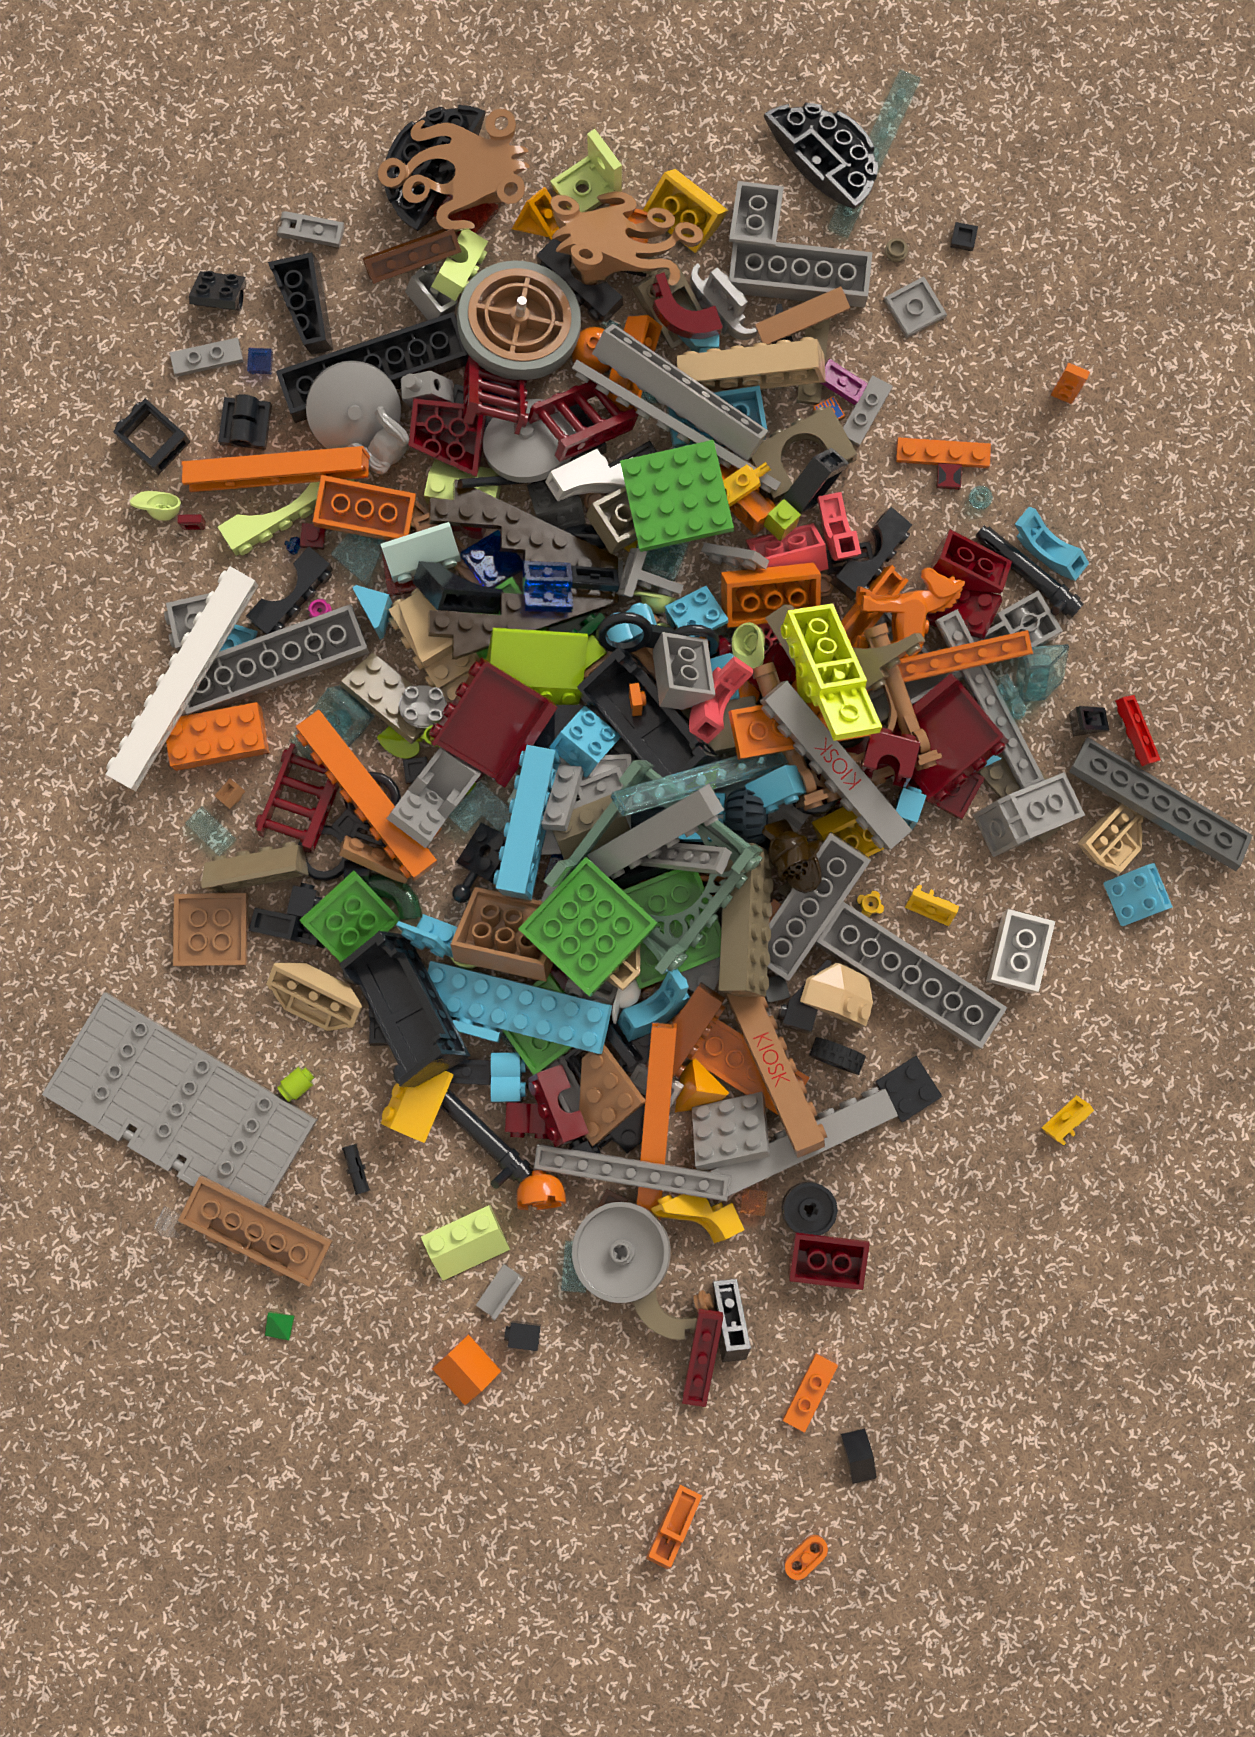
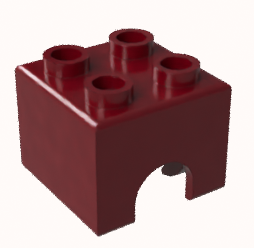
M882 727L880 733L870 734L861 770L868 778L872 779L873 772L877 766L888 765L895 773L893 785L905 788L912 778L921 743L916 741V737L913 735L902 734L897 736L891 734L892 731L890 729Z

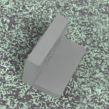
M503 1264L476 1306L492 1316L491 1319L495 1321L524 1277L506 1264Z

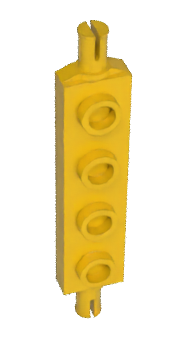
M766 462L754 470L746 464L723 480L729 507L761 486L759 478L771 471Z

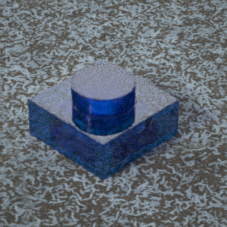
M248 348V373L272 374V349Z

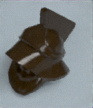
M786 819L765 825L762 834L771 840L768 855L772 865L776 867L778 873L777 880L783 882L786 879L796 891L802 893L816 890L822 881L821 868L816 855L823 844L821 839L807 841L805 835L801 836L793 831Z

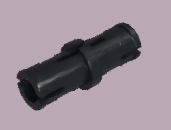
M357 1144L343 1147L342 1150L348 1167L346 1172L347 1175L350 1174L355 1195L371 1191L364 1172L366 1166L365 1164L362 1165Z

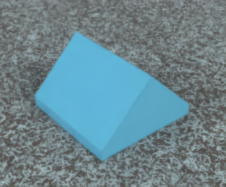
M358 585L352 587L379 639L384 638L389 623L388 618L391 617L388 609L393 604L389 594Z

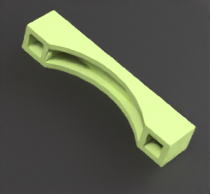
M310 482L307 489L296 500L275 512L252 516L237 514L219 525L218 529L236 556L239 554L245 555L253 549L252 546L270 540L273 537V533L290 528L296 519L300 517L303 519L311 515L316 506L320 482Z

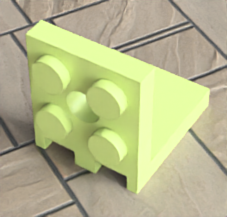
M595 129L587 134L588 156L550 181L552 188L558 195L569 196L579 204L580 212L592 211L603 204L597 199V196L608 192L622 191V165ZM580 184H585L589 189L584 193H580L576 190V187Z

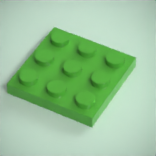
M353 871L305 914L300 921L342 962L378 931L388 932L400 919L366 882Z
M549 973L546 982L538 980L533 984V986L565 993L552 973ZM502 1029L533 1075L544 1071L573 1048Z

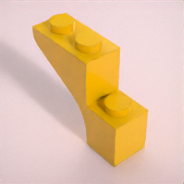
M678 1193L673 1198L669 1194L658 1199L659 1205L651 1208L656 1217L699 1223L707 1230L714 1243L726 1240L745 1230L733 1203L723 1206L722 1202L710 1206L707 1198Z

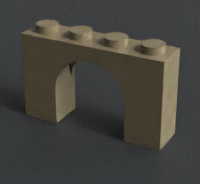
M828 406L827 408L820 407L814 410L812 416L806 419L799 418L795 420L791 427L784 431L779 429L770 435L771 438L763 441L756 453L750 458L752 465L756 468L766 462L771 469L766 474L781 482L777 492L771 490L768 493L775 504L781 501L793 485L781 462L782 455L790 444L799 440L814 441L824 451L833 448L849 464L857 460V453L832 407Z

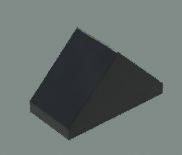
M1078 706L1069 713L1073 737L1109 731L1104 707Z
M865 1428L842 1433L841 1437L852 1484L876 1479L874 1456Z

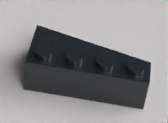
M310 252L268 262L303 345L311 355L332 351L333 343L321 268L314 254Z

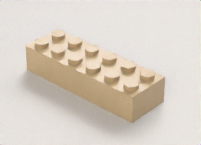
M812 337L801 338L800 341L795 342L780 340L776 344L770 345L756 343L753 347L745 348L743 346H732L728 350L712 348L703 353L688 351L684 355L677 356V368L713 393L760 386L761 390L826 382L824 353L818 339Z

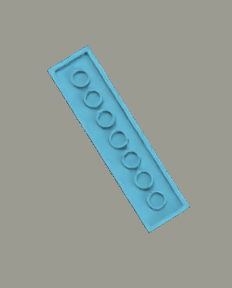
M430 961L428 974L450 1016L463 1017L476 1023L602 1054L613 1005Z

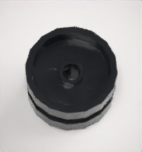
M802 1182L791 1187L784 1195L781 1205L782 1217L785 1223L796 1233L822 1235L833 1226L838 1213L837 1202L831 1191L823 1185L813 1182ZM805 1205H812L813 1211L807 1214V1211L804 1210Z

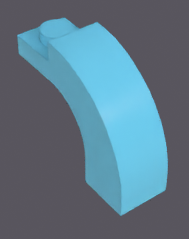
M1028 507L1015 523L1019 531L1017 538L1022 545L1054 572L1076 581L1088 566L1089 562L1082 549L1067 544L1056 537L1046 527L1035 508Z
M674 969L672 972L668 971L661 987L648 999L622 1010L617 1023L628 1041L651 1033L652 1023H667L687 1004L690 999L687 993L689 986L686 978L681 975L678 969Z

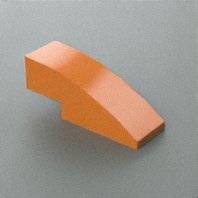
M679 1485L645 1559L667 1570L672 1567L702 1495Z

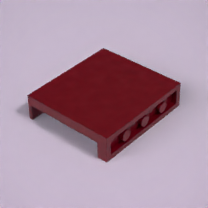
M481 657L479 662L475 661L468 671L470 676L466 682H461L455 691L457 696L453 702L447 703L443 709L442 715L444 716L439 724L436 722L429 732V739L432 745H438L492 777L497 784L505 788L520 766L521 752L526 750L527 745L533 746L558 707L553 701Z
M952 673L913 705L920 729L922 728L929 739L930 751L936 749L937 753L942 755V758L935 760L937 765L919 771L914 767L912 778L927 795L926 798L934 804L944 801L952 789L966 783L970 774L984 768L987 764L986 761L993 755L997 756L1002 753L1006 748L1005 745L1009 743V740ZM896 720L892 734L901 736L902 734Z

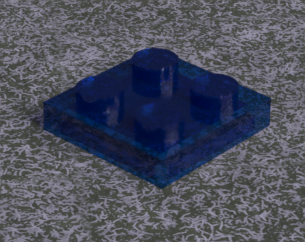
M499 529L460 553V557L479 582L486 587L495 588L524 570V562L517 553L500 552Z

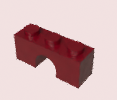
M562 1064L536 1073L528 1078L529 1090L535 1096L538 1104V1113L545 1121L547 1136L553 1142L554 1147L589 1133L580 1110L567 1113L558 1105L559 1093L571 1087Z

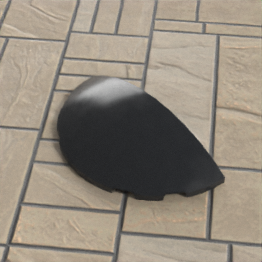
M804 103L803 107L793 108L786 104L764 113V118L784 153L801 174L818 190L834 201L853 209L857 208L868 197L877 177L878 161L875 162L874 145L870 137L857 122L840 111L832 113L823 110L822 105L814 103Z
M458 105V108L451 109L438 107L427 111L426 116L417 122L425 121L422 129L436 124L452 123L479 135L486 112L467 105ZM411 121L393 141L386 160L397 158L407 165L415 155L423 150L437 145L450 144L451 137L439 136L424 141H416L411 137V129L417 122ZM437 158L420 164L411 176L422 175L439 184H447L454 178L456 169L453 163ZM392 167L387 171L389 178H396L400 174L398 167ZM384 185L387 198L397 212L398 217L416 231H419L434 217L437 210L449 197V195H444L430 189L428 197L423 202L411 203L403 196V185L398 188H388ZM415 186L412 189L413 194H422L425 186Z

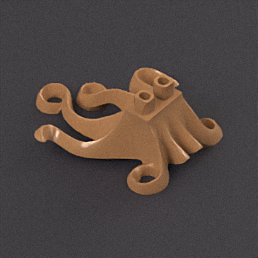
M500 108L492 111L485 120V127L490 139L483 138L452 123H441L422 129L425 121L417 122L411 129L412 139L424 141L434 137L448 136L451 137L450 144L437 145L423 150L415 155L407 165L397 158H389L380 165L378 170V178L386 187L398 188L403 185V196L408 202H423L428 197L430 189L444 195H453L452 200L443 204L437 210L436 219L443 229H454L457 232L472 229L475 225L466 220L451 221L448 217L453 213L484 203L504 202L506 204H514L522 199L525 185L523 179L517 174L528 169L530 166L526 162L515 159L529 151L523 146L512 145L516 121L510 111ZM499 117H505L508 120V126L503 130H498L495 125ZM437 158L453 163L456 169L454 178L447 184H439L422 175L411 176L420 164ZM392 167L400 169V174L396 178H389L387 175V171ZM424 185L425 190L422 194H413L412 189L415 186Z
M608 192L597 196L601 203L616 205L588 212H580L579 204L569 196L557 195L551 199L552 213L560 228L555 231L552 238L562 242L556 248V252L571 255L572 262L577 271H580L582 275L581 281L586 285H597L598 280H605L607 276L618 271L646 272L667 269L670 270L668 284L673 286L680 279V271L674 262L668 259L641 258L662 255L669 251L678 241H681L688 247H694L703 238L702 230L688 222L676 225L672 235L661 243L646 244L629 238L647 239L658 237L666 233L674 225L675 218L666 209L652 208L647 213L646 221L634 224L627 218L636 209V200L631 195L623 192ZM560 206H568L571 210H563ZM653 218H659L665 222H656ZM683 234H689L693 237H685Z

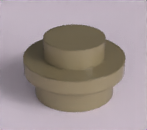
M895 238L886 244L885 255L889 260L900 262L906 258L908 246L902 239Z

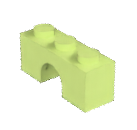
M469 229L462 230L457 238L462 252L450 256L457 262L447 257L431 286L454 301L457 300L460 293H463L469 283L467 281L468 278L472 279L479 269L476 263L481 264L488 253L484 250L488 241Z

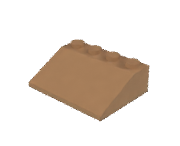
M475 887L450 944L454 961L546 982L553 962L518 930L543 901L534 899L530 901L504 896L497 891Z

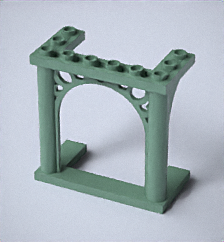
M633 760L618 780L623 784L618 794L571 857L558 861L544 882L550 887H554L564 881L591 852L638 787L666 809L687 796L653 770L654 766L647 760ZM719 820L706 827L704 823L698 825L699 831L696 833L700 836L705 846L717 845L718 847H725L732 853L729 859L733 861L732 869L723 872L722 875L710 874L704 892L688 909L667 916L648 914L656 922L662 921L665 923L664 933L660 931L662 928L656 927L643 941L656 956L658 964L655 969L662 975L667 971L672 972L674 969L676 970L685 962L688 957L686 951L689 947L695 948L703 938L700 933L705 926L710 928L718 918L715 915L720 907L726 908L733 898L730 894L734 888L740 889L748 879L745 874L755 869L763 859L760 856L763 849L756 844L751 846ZM717 876L728 877L719 882L720 886L714 883ZM704 897L708 898V904L702 902ZM688 914H692L694 916V920H690V928H688V924L685 920ZM673 920H678L682 924L683 932L679 938L674 937L670 931V924Z

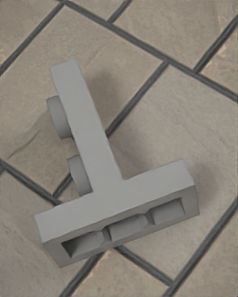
M639 548L630 549L619 583L620 587L616 594L624 597H633L636 585L646 589H651V586L659 589L658 593L672 597V594H681L684 585L641 570L647 551L640 552Z

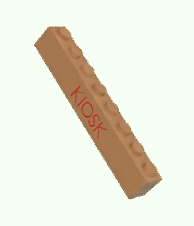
M724 992L797 1158L825 1147L826 1131L822 1123L817 1125L814 1118L817 1115L816 1109L812 1101L807 1103L804 1094H807L806 1087L802 1079L798 1081L794 1074L797 1072L796 1065L793 1059H788L784 1052L788 1050L783 1037L778 1038L775 1032L778 1026L773 1015L768 1016L765 1008H768L765 997H738Z

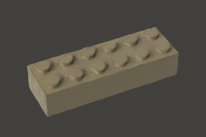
M760 847L763 849V852L760 854L763 857L762 861L755 869L745 874L748 877L746 882L740 889L734 888L730 894L733 897L725 909L722 908L719 991L738 997H766V990L769 988V978L767 976V966L770 963L768 941L771 939L769 917L772 915L770 894L773 891L771 870L774 866L769 859V850ZM728 860V864L724 869V872L730 871L732 869V860Z

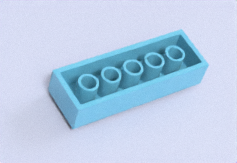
M527 745L526 750L521 752L519 765L522 766L520 775H516L514 789H517L516 797L511 799L509 813H512L511 820L506 823L504 829V837H507L505 846H501L499 852V860L502 862L500 870H496L494 875L496 889L504 896L532 901L546 830L543 829L541 823L558 766L561 764V759L556 750Z

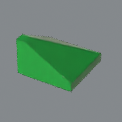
M274 1311L268 1312L265 1336L290 1340L295 1316Z

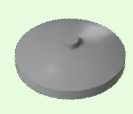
M345 361L328 367L314 380L307 395L306 414L312 433L327 449L345 448L353 443L368 447L376 433L383 428L375 415L377 407H384L386 414L399 424L401 404L395 386L380 369L364 362Z
M528 399V400H525V401H528V406H527V411H526V413H528V415H529V413H530V408H531V406H532L535 402H537V401H544V400H542V399ZM507 408L502 409V410L514 412V411L511 410V409H507ZM560 412L550 415L565 435L570 436L576 433ZM492 418L484 432L483 449L490 467L498 475L510 481L531 483L544 480L552 470L567 464L572 458L570 457L559 462L554 456L558 440L541 420L532 424L527 421L526 427H522L520 434L517 435L514 434L513 422Z
M614 1202L598 1207L585 1217L574 1236L572 1260L576 1274L588 1291L605 1301L627 1303L646 1297L663 1281L670 1264V1241L663 1224L652 1212L637 1204Z

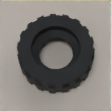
M819 1037L815 1038L809 1056L818 1061L856 1075L860 1074L866 1058L865 1055L856 1050Z

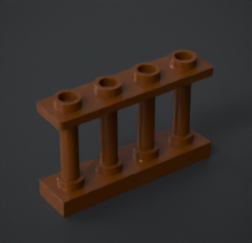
M440 229L363 257V262L369 278L375 284L461 253L462 251L454 229Z

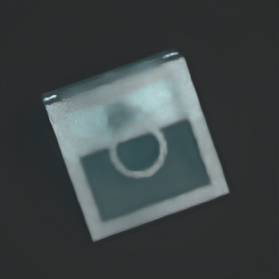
M1068 644L1032 647L1033 654L1019 657L1016 685L1021 702L1045 700L1064 681L1069 652Z

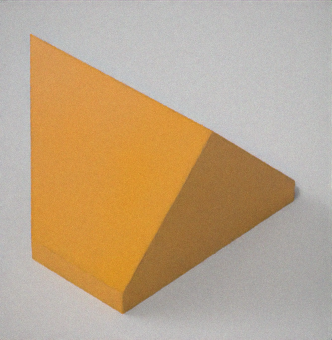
M543 187L526 201L512 227L513 230L548 237L550 240L553 239V234L560 228L553 216L551 209L552 197L546 187Z
M696 1058L686 1066L680 1075L679 1082L684 1087L676 1099L675 1112L691 1111L692 1107L721 1101L729 1094Z

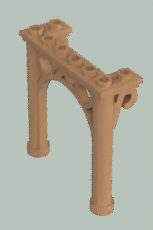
M886 623L863 631L869 648H879L891 644L887 635L889 630ZM774 662L753 668V679L757 680L761 695L764 698L780 683ZM897 665L890 670L886 668L890 675L889 678L884 680L886 684L883 686L889 705V719L886 728L893 731L897 720L901 734L913 735L916 737V741H920L921 744L915 763L917 771L937 765L935 760L942 758L941 753L938 754L936 749L930 751L929 739L922 728L920 729L899 666ZM796 750L782 752L786 765L797 766L806 793L798 796L799 800L795 804L796 808L804 807V810L823 805V799H826L828 803L841 798L836 792L832 793L824 782L818 780L816 773L812 769L811 771L808 769L804 756H801ZM865 751L851 758L855 762L863 759ZM887 765L875 770L870 780L875 786L885 783V777L893 775L895 778L894 770ZM816 786H817V787H820V788H822V789L816 791Z

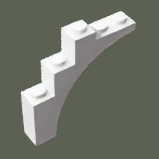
M598 449L552 470L545 481L557 501L586 493L611 494L625 486L621 464L619 463L609 468L606 458L600 454Z

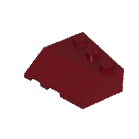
M413 399L408 446L477 477L482 457L486 416L481 414L475 416L473 424L463 422V404Z

